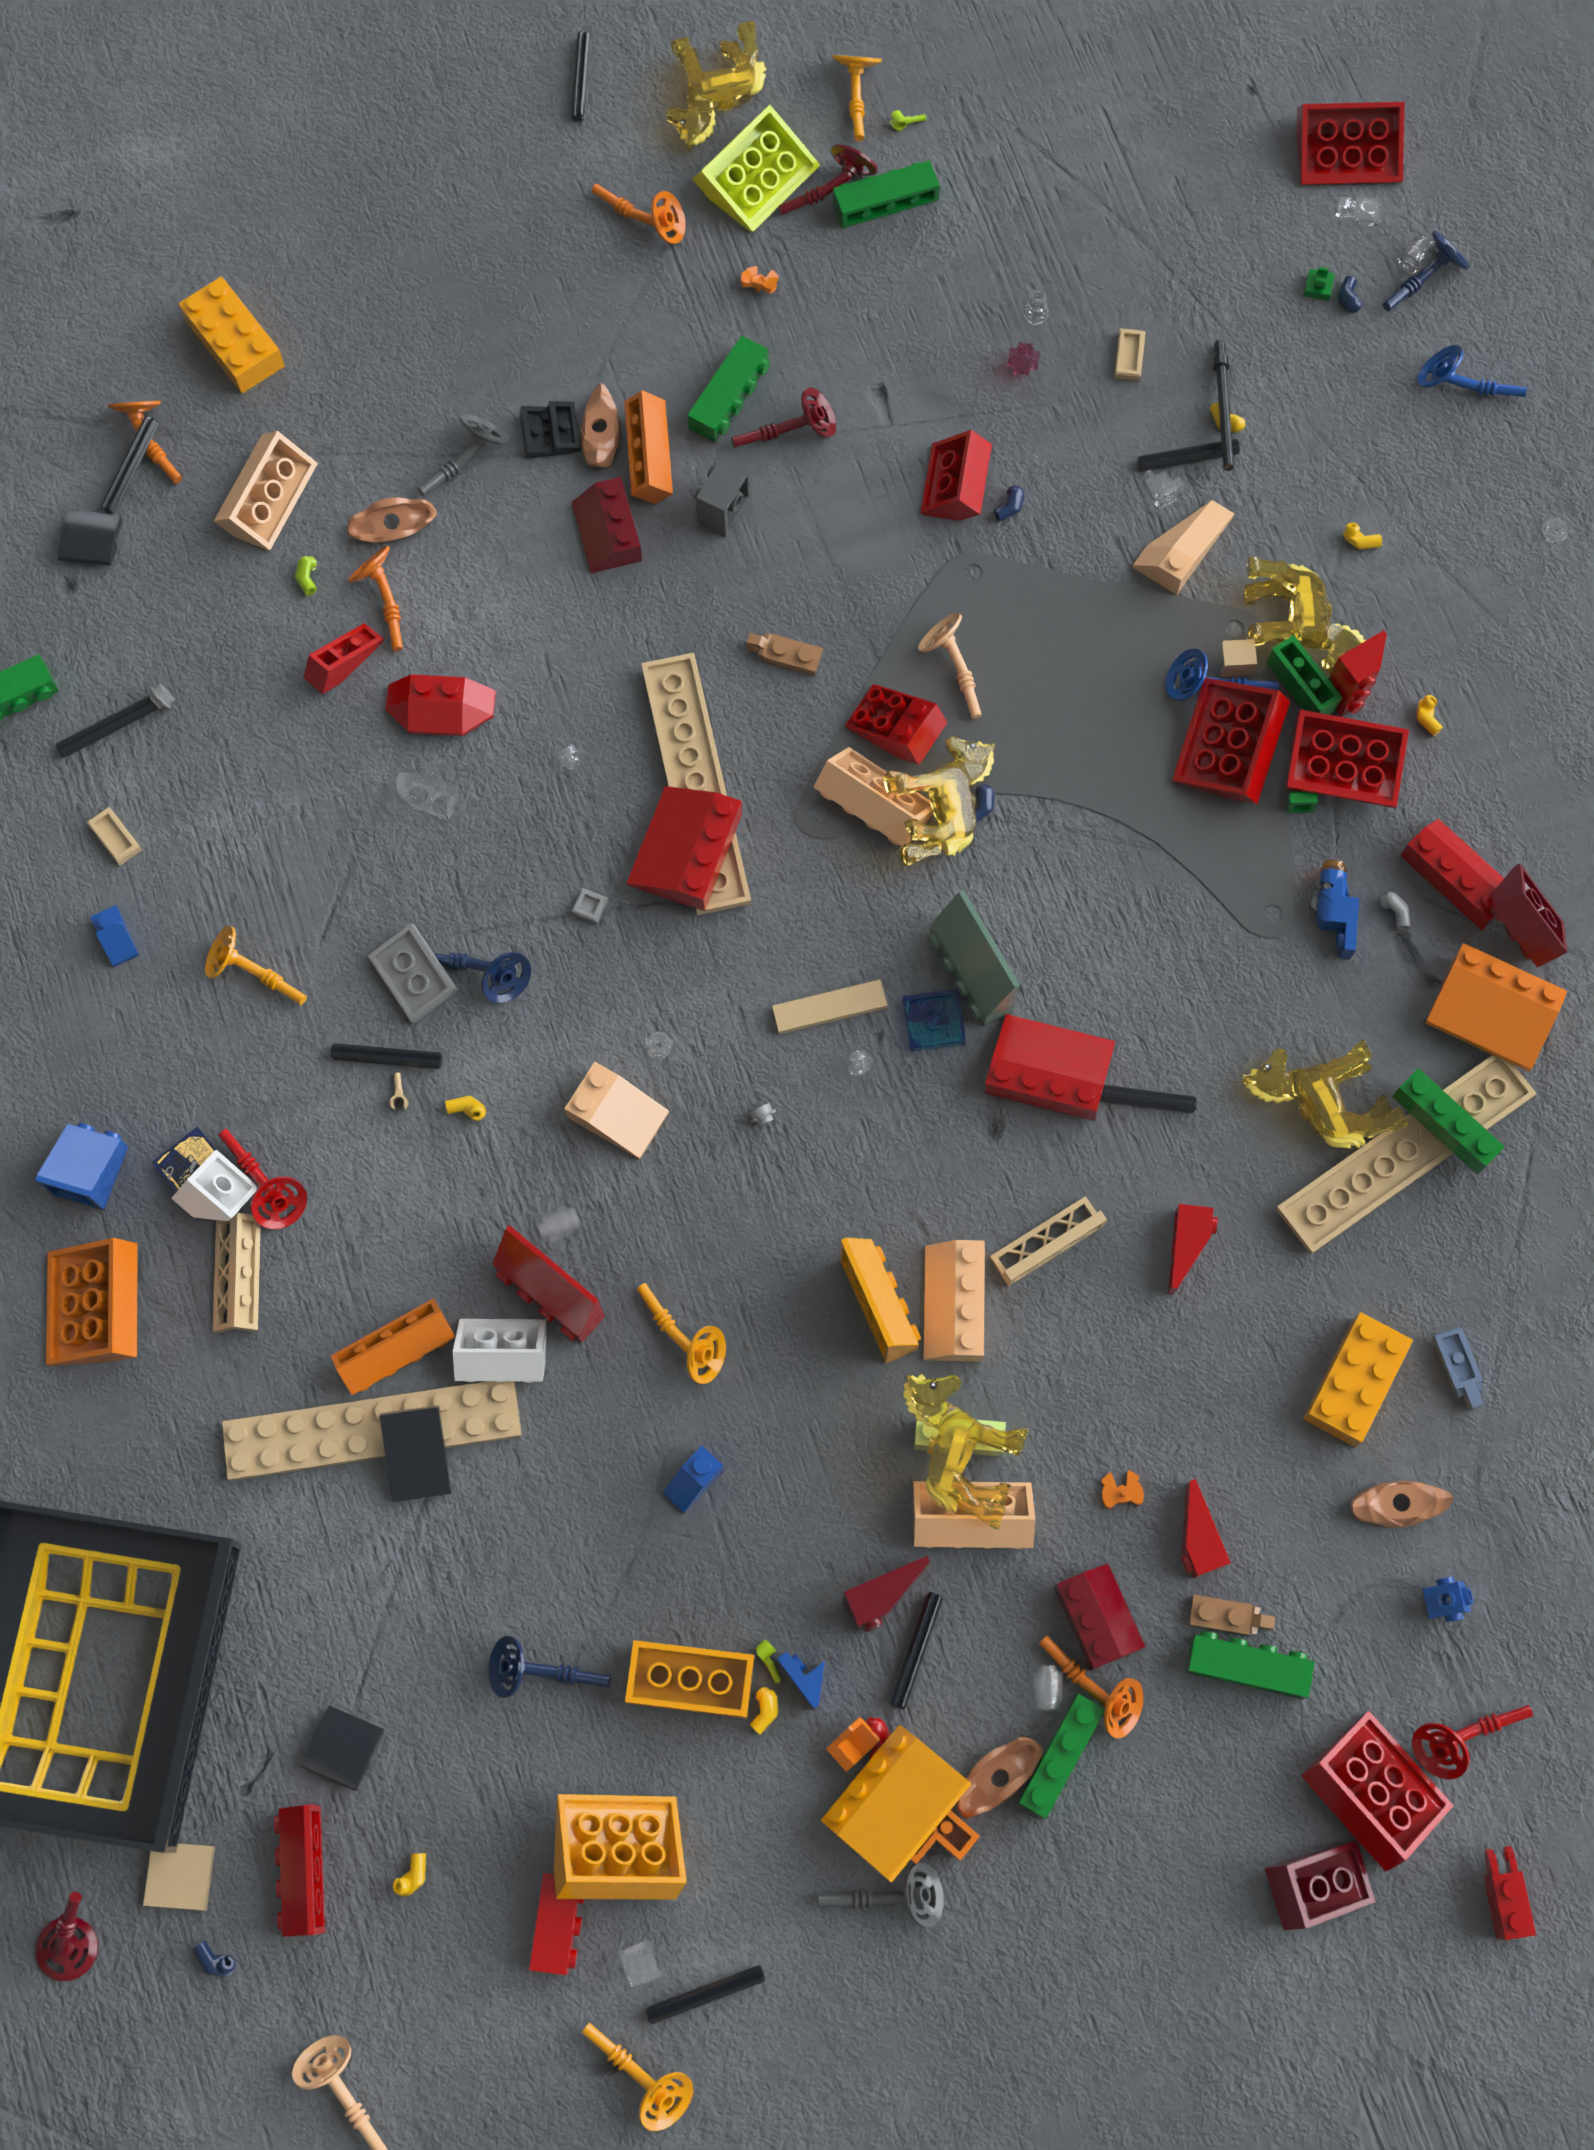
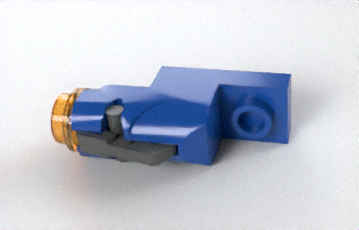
M1326 860L1323 862V867L1319 870L1309 907L1316 913L1319 929L1337 932L1335 947L1340 949L1339 958L1351 959L1356 951L1359 898L1349 897L1347 885L1348 870L1345 868V863L1340 860Z

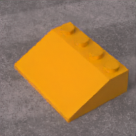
M842 1239L840 1243L841 1264L885 1363L918 1350L919 1344L917 1341L921 1340L919 1331L915 1324L910 1325L906 1317L909 1314L908 1307L903 1297L898 1299L894 1289L898 1286L892 1272L887 1273L883 1266V1262L886 1259L881 1247H875L872 1239Z
M899 1724L821 1821L892 1883L969 1788L971 1783Z
M558 1794L556 1800L554 1853L556 1899L676 1900L687 1883L676 1797Z

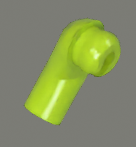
M305 555L298 560L295 579L305 595L310 596L317 591V587L310 578V572L316 569L317 561L313 556Z

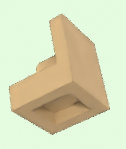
M1255 640L1223 641L1221 645L1223 655L1221 677L1253 676L1257 666Z

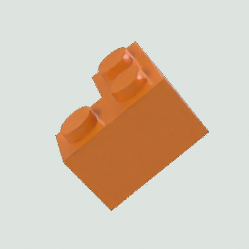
M950 1810L910 1860L917 1864L934 1842L937 1841L958 1861H961L980 1836Z

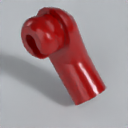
M874 1717L868 1718L865 1722L880 1738V1741L872 1748L869 1759L875 1755L890 1736L885 1722L880 1718Z

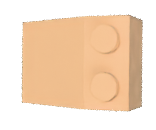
M596 1062L593 1063L565 1107L567 1118L638 1159L642 1157L669 1113L666 1108L621 1076Z

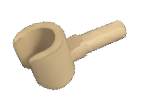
M397 1072L394 1073L395 1095L390 1099V1105L395 1111L397 1099L404 1100V1109H407L409 1106L407 1098L403 1096L401 1073Z

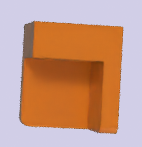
M859 1717L826 1750L847 1772L880 1741V1738Z

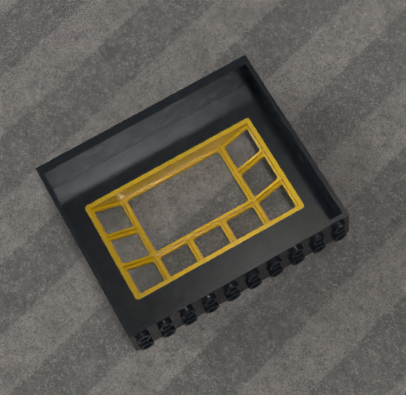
M0 1501V1769L10 1746L43 1751L35 1777L30 1786L0 1782V1826L160 1853H176L242 1548L240 1543L232 1538ZM50 1553L81 1558L83 1560L79 1595L46 1589ZM94 1561L127 1567L123 1602L92 1598L90 1596ZM138 1568L171 1573V1588L166 1610L135 1605ZM44 1600L77 1605L68 1643L35 1638ZM88 1607L163 1619L133 1756L57 1743ZM33 1648L66 1654L58 1691L52 1692L24 1687ZM21 1697L48 1700L55 1703L45 1741L12 1735ZM55 1753L88 1759L79 1788L75 1794L42 1789L44 1779ZM100 1760L131 1765L127 1787L121 1801L87 1796Z

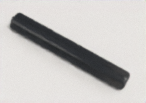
M579 31L577 34L571 115L574 121H583L586 113L591 34L588 31Z
M144 417L100 505L103 511L112 514L116 512L158 427L157 421L153 418Z
M1232 439L1233 455H1238L1240 453L1239 440ZM1220 441L1141 455L1137 459V466L1139 471H1148L1221 458L1222 444Z
M147 696L56 743V749L60 756L65 758L156 711L157 706L152 702L150 696Z
M338 1043L332 1044L330 1051L333 1060L434 1069L441 1068L443 1060L440 1052Z
M1104 1085L1100 1100L1189 1113L1195 1112L1197 1105L1195 1096Z
M929 1592L927 1594L890 1702L896 1708L905 1709L943 1601V1597L937 1593Z
M760 1965L649 2006L646 2009L647 2018L650 2024H655L763 1983L765 1981L763 1969Z

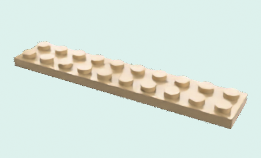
M689 653L641 663L668 786L717 792L727 796L695 654ZM736 832L706 910L703 911L696 908L697 915L751 904Z
M1494 1055L1443 1090L1486 1130L1537 1094L1513 1064ZM1409 1113L1277 1206L1276 1211L1310 1255H1312L1454 1153Z
M486 1381L222 1421L227 1479L234 1481L386 1458L379 1415L380 1413L440 1406L445 1448L522 1437L515 1381H504L502 1383Z

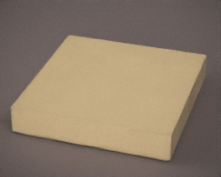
M178 1843L176 1853L151 1851L143 1906L207 1910L215 1846Z

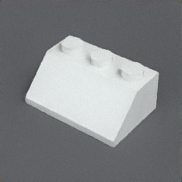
M460 1319L453 1348L455 1381H495L498 1383L505 1381L543 1382L546 1359L547 1320Z

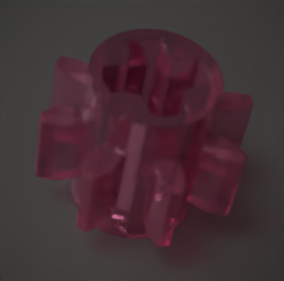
M1020 341L1016 348L1010 347V357L1008 358L1007 365L1013 366L1015 375L1025 374L1028 376L1031 369H1038L1040 351H1034L1033 343L1028 344Z

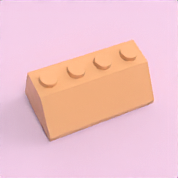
M274 431L262 434L214 522L235 538L267 551L271 550L318 463L280 432Z
M850 747L827 760L814 785V788L820 791L824 798L835 801L843 807L845 812L856 815L865 821L869 828L880 831L887 836L891 843L902 847L914 840L938 807V805Z
M953 1240L925 1246L923 1360L982 1362L984 1357L985 1241Z
M913 1481L914 1547L1034 1548L1035 1512L1031 1483L952 1482L950 1492L960 1497L959 1506L956 1513L951 1510L946 1511L943 1504L938 1506L937 1502L927 1492L926 1481ZM930 1481L936 1490L946 1492L938 1488L940 1482Z

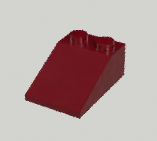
M928 1556L844 1591L843 1598L857 1631L864 1628L865 1633L882 1626V1620L887 1617L928 1567L930 1562Z
M1357 1840L1292 1858L1264 1868L1283 1931L1306 1929L1376 1902Z

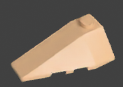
M1213 500L1148 544L1132 568L1177 595L1231 521L1234 513Z

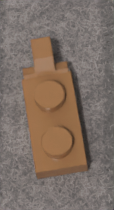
M750 633L747 640V649L758 652V657L763 658L764 662L812 676L816 674L823 653V648L775 634L765 633L762 636Z
M1192 1595L1189 1626L1248 1636L1250 1634L1257 1635L1258 1628L1265 1630L1274 1629L1275 1617L1259 1614L1260 1607L1253 1606L1252 1604Z

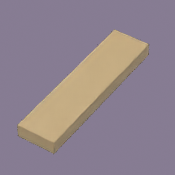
M876 980L773 1005L772 1010L778 1033L784 1034L886 1009L888 1005L881 980Z

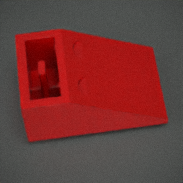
M873 684L845 724V727L891 755L920 765L948 722L936 703Z

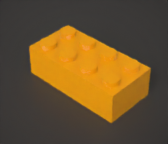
M222 276L178 303L186 323L242 394L285 367L279 348Z
M1360 1312L1353 1318L1303 1420L1356 1448L1363 1442L1413 1339Z
M633 1640L625 1702L631 1705L747 1719L755 1657L751 1654Z

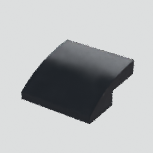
M549 401L547 407L521 406L519 412L525 458L558 456L580 451L581 445L575 402Z
M68 510L58 547V561L111 566L117 551L116 538L123 523L121 514Z
M329 1705L309 1745L301 1768L357 1791L370 1766V1760L384 1734V1729Z

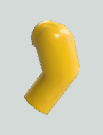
M1219 402L1212 404L1209 409L1217 427L1220 429ZM1230 414L1231 432L1242 431L1245 428V420L1242 417Z
M1349 523L1345 526L1344 538L1355 548L1361 550L1382 546L1381 534L1365 536L1360 532V527L1357 523Z
M1426 695L1417 704L1416 717L1417 721L1434 737L1443 729V726L1433 717L1434 707L1437 705L1436 698L1432 695Z
M472 1096L445 1101L448 1114L462 1111L474 1121H480L486 1115L485 1106Z
M767 1687L760 1688L756 1693V1699L759 1700L760 1713L749 1724L759 1735L778 1716L777 1695Z
M411 1854L410 1871L393 1882V1891L397 1895L409 1896L423 1885L425 1881L426 1854Z

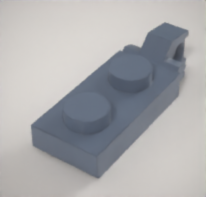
M1458 1327L1433 1335L1432 1340L1453 1392H1455L1457 1398L1463 1397L1468 1411L1480 1408L1483 1402L1479 1391L1483 1390V1379L1463 1329Z

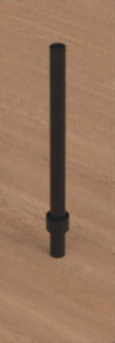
M1217 340L1214 343L1215 357L1213 358V369L1217 374L1223 469L1231 471L1234 469L1227 379L1229 358L1225 352V342Z

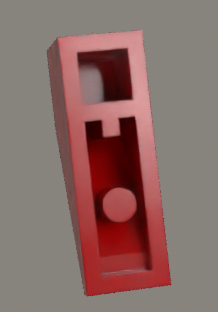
M363 623L309 654L303 678L324 694L341 684L383 643L384 638L367 624Z
M1179 1204L1176 1208L1168 1294L1174 1295L1211 1235L1216 1234L1218 1218L1213 1217L1214 1208Z
M1196 1479L1190 1480L1186 1484L1182 1542L1184 1556L1181 1557L1186 1573H1191L1193 1578L1223 1568L1231 1563Z

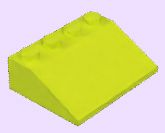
M769 105L692 180L709 200L752 233L820 164L771 105Z

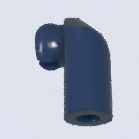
M207 1941L200 1943L192 1949L206 1974L225 1977L233 1973L236 1965L235 1959L230 1955H214Z

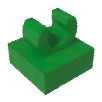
M1318 267V270L1309 269L1303 296L1329 301L1335 273L1328 272L1329 268Z
M1293 790V793H1289L1285 802L1286 813H1313L1318 804V796L1314 793Z

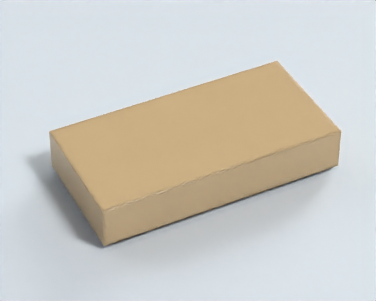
M1120 328L1114 379L1140 382L1146 331Z
M110 807L87 822L119 866L142 851L141 847Z

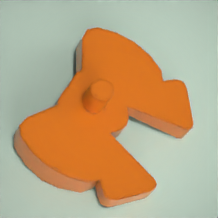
M757 266L747 268L742 273L740 282L742 287L756 288V292H760L762 289L768 294H772L776 290L779 276L773 270L766 277L762 274L757 275Z
M1128 1470L1126 1486L1120 1485L1117 1488L1112 1473L1109 1472L1101 1481V1484L1104 1485L1101 1499L1105 1508L1111 1509L1116 1504H1126L1129 1502L1137 1506L1142 1505L1144 1491L1138 1482L1140 1477Z

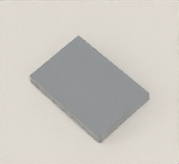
M412 923L408 924L367 956L410 1022L414 1024L458 991L416 926Z

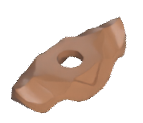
M600 383L592 392L584 410L580 430V443L586 464L605 468L612 464L619 446L621 421L618 409L607 387ZM602 421L606 423L607 428L605 431L600 433L593 431L592 426L596 422Z
M392 497L379 500L364 511L351 517L347 524V534L354 539L379 543L403 539L413 535L436 517L437 511L431 503L423 499ZM389 514H394L399 518V525L395 529H388L384 525V519Z
M1410 1480L1386 1482L1368 1488L1354 1496L1351 1500V1510L1354 1517L1363 1523L1377 1524L1387 1528H1404L1417 1525L1442 1514L1451 1506L1454 1497L1448 1491L1422 1482ZM1397 1494H1403L1408 1498L1409 1507L1406 1511H1398L1393 1506V1499Z
M1019 1737L985 1755L971 1770L967 1778L971 1785L957 1801L960 1814L965 1818L977 1816L995 1808L1016 1793L1030 1778L1041 1760L1043 1754L1042 1746L1033 1739ZM997 1771H1005L1009 1775V1781L1003 1787H997L992 1783V1777Z

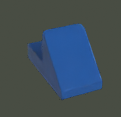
M116 905L90 916L97 931L96 936L113 967L140 956Z
M785 1652L777 1661L811 1707L816 1709L819 1706L825 1661L805 1676L802 1671L806 1667L796 1654L791 1657L788 1652Z

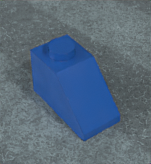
M701 1445L680 1468L663 1491V1494L685 1513L724 1471V1465Z

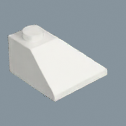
M215 1150L171 1199L194 1218L230 1221L256 1192L259 1186Z

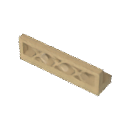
M1085 1196L990 1256V1259L1007 1285L1010 1286L1104 1227L1107 1219L1101 1210L1096 1212ZM1084 1206L1091 1217L1081 1223L1072 1222L1074 1211ZM1069 1215L1068 1221L1062 1220L1063 1218ZM1055 1223L1067 1226L1066 1232L1058 1238L1048 1237L1050 1226ZM1046 1230L1045 1236L1038 1235L1042 1231ZM1031 1238L1043 1241L1042 1248L1034 1253L1024 1252L1026 1242ZM1022 1245L1021 1251L1014 1250L1015 1248ZM1007 1253L1020 1256L1019 1262L1007 1270L999 1260Z
M236 1213L230 1221L216 1220L213 1332L221 1333L233 1329L248 1332L258 1330L261 1225L256 1222L252 1215ZM230 1224V1233L226 1237V1226ZM229 1253V1261L225 1265L226 1256ZM228 1281V1290L225 1293V1284ZM227 1309V1323H224V1313Z

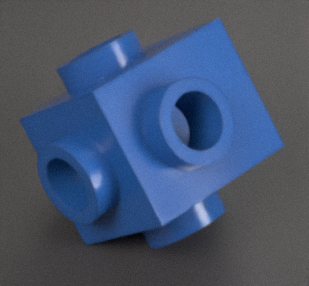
M1454 1577L1436 1580L1437 1586L1423 1588L1429 1619L1445 1617L1446 1622L1464 1619L1463 1613L1471 1612L1470 1605H1473V1596L1469 1586L1465 1587L1464 1582H1455Z

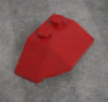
M411 674L388 684L385 710L411 734L464 736L479 727L486 720L488 721L494 717L496 690L466 677Z

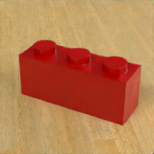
M543 1873L529 1970L568 1975L570 1968L575 1969L578 1949H573L574 1936H580L582 1917H578L577 1914L579 1904H584L585 1899H556L555 1876L552 1873Z

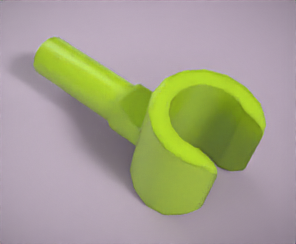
M896 110L891 113L893 120L889 122L896 131H902L907 124L926 121V115L904 117L900 110Z
M764 1640L756 1647V1654L767 1666L776 1684L782 1681L774 1663L770 1659L776 1650L767 1640Z

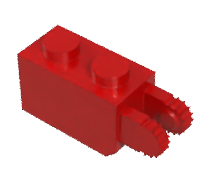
M1512 1846L1503 1847V1857L1507 1872L1499 1873L1497 1858L1493 1849L1484 1850L1488 1875H1484V1883L1496 1939L1511 1940L1536 1936L1523 1871H1518Z

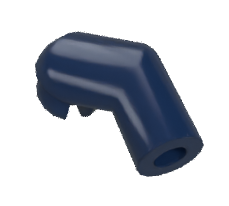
M1346 276L1337 296L1338 301L1346 310L1356 313L1362 307V302L1353 291L1357 280L1352 276Z
M1016 485L1010 486L1006 492L1008 493L1007 503L994 509L995 517L999 522L1021 511L1025 497L1021 487Z
M985 784L979 785L976 788L977 806L966 814L974 825L994 809L995 793L990 786Z

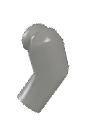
M1388 892L1387 895H1382L1380 897V905L1386 910L1391 908L1395 912L1397 930L1410 929L1409 906L1397 893Z

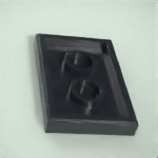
M440 1406L380 1413L392 1502L451 1494L452 1489Z

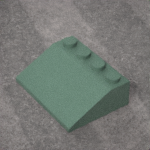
M962 890L957 893L931 923L928 938L935 950L939 949L944 957L942 958V963L948 973L953 972L957 979L955 984L962 997L966 996L971 1003L969 1009L974 1019H980L983 1026H986L1013 1012L1020 984L967 894Z

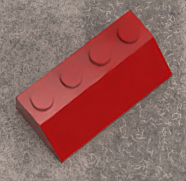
M1440 819L1427 825L1407 844L1401 857L1482 931L1495 919L1490 910L1492 906V893L1504 878Z
M308 1804L278 1808L279 1815L274 1817L275 1834H279L280 1847L275 1848L276 1866H280L281 1879L276 1881L277 1898H281L282 1911L277 1913L278 1930L282 1931V1937L325 1933L321 1805Z

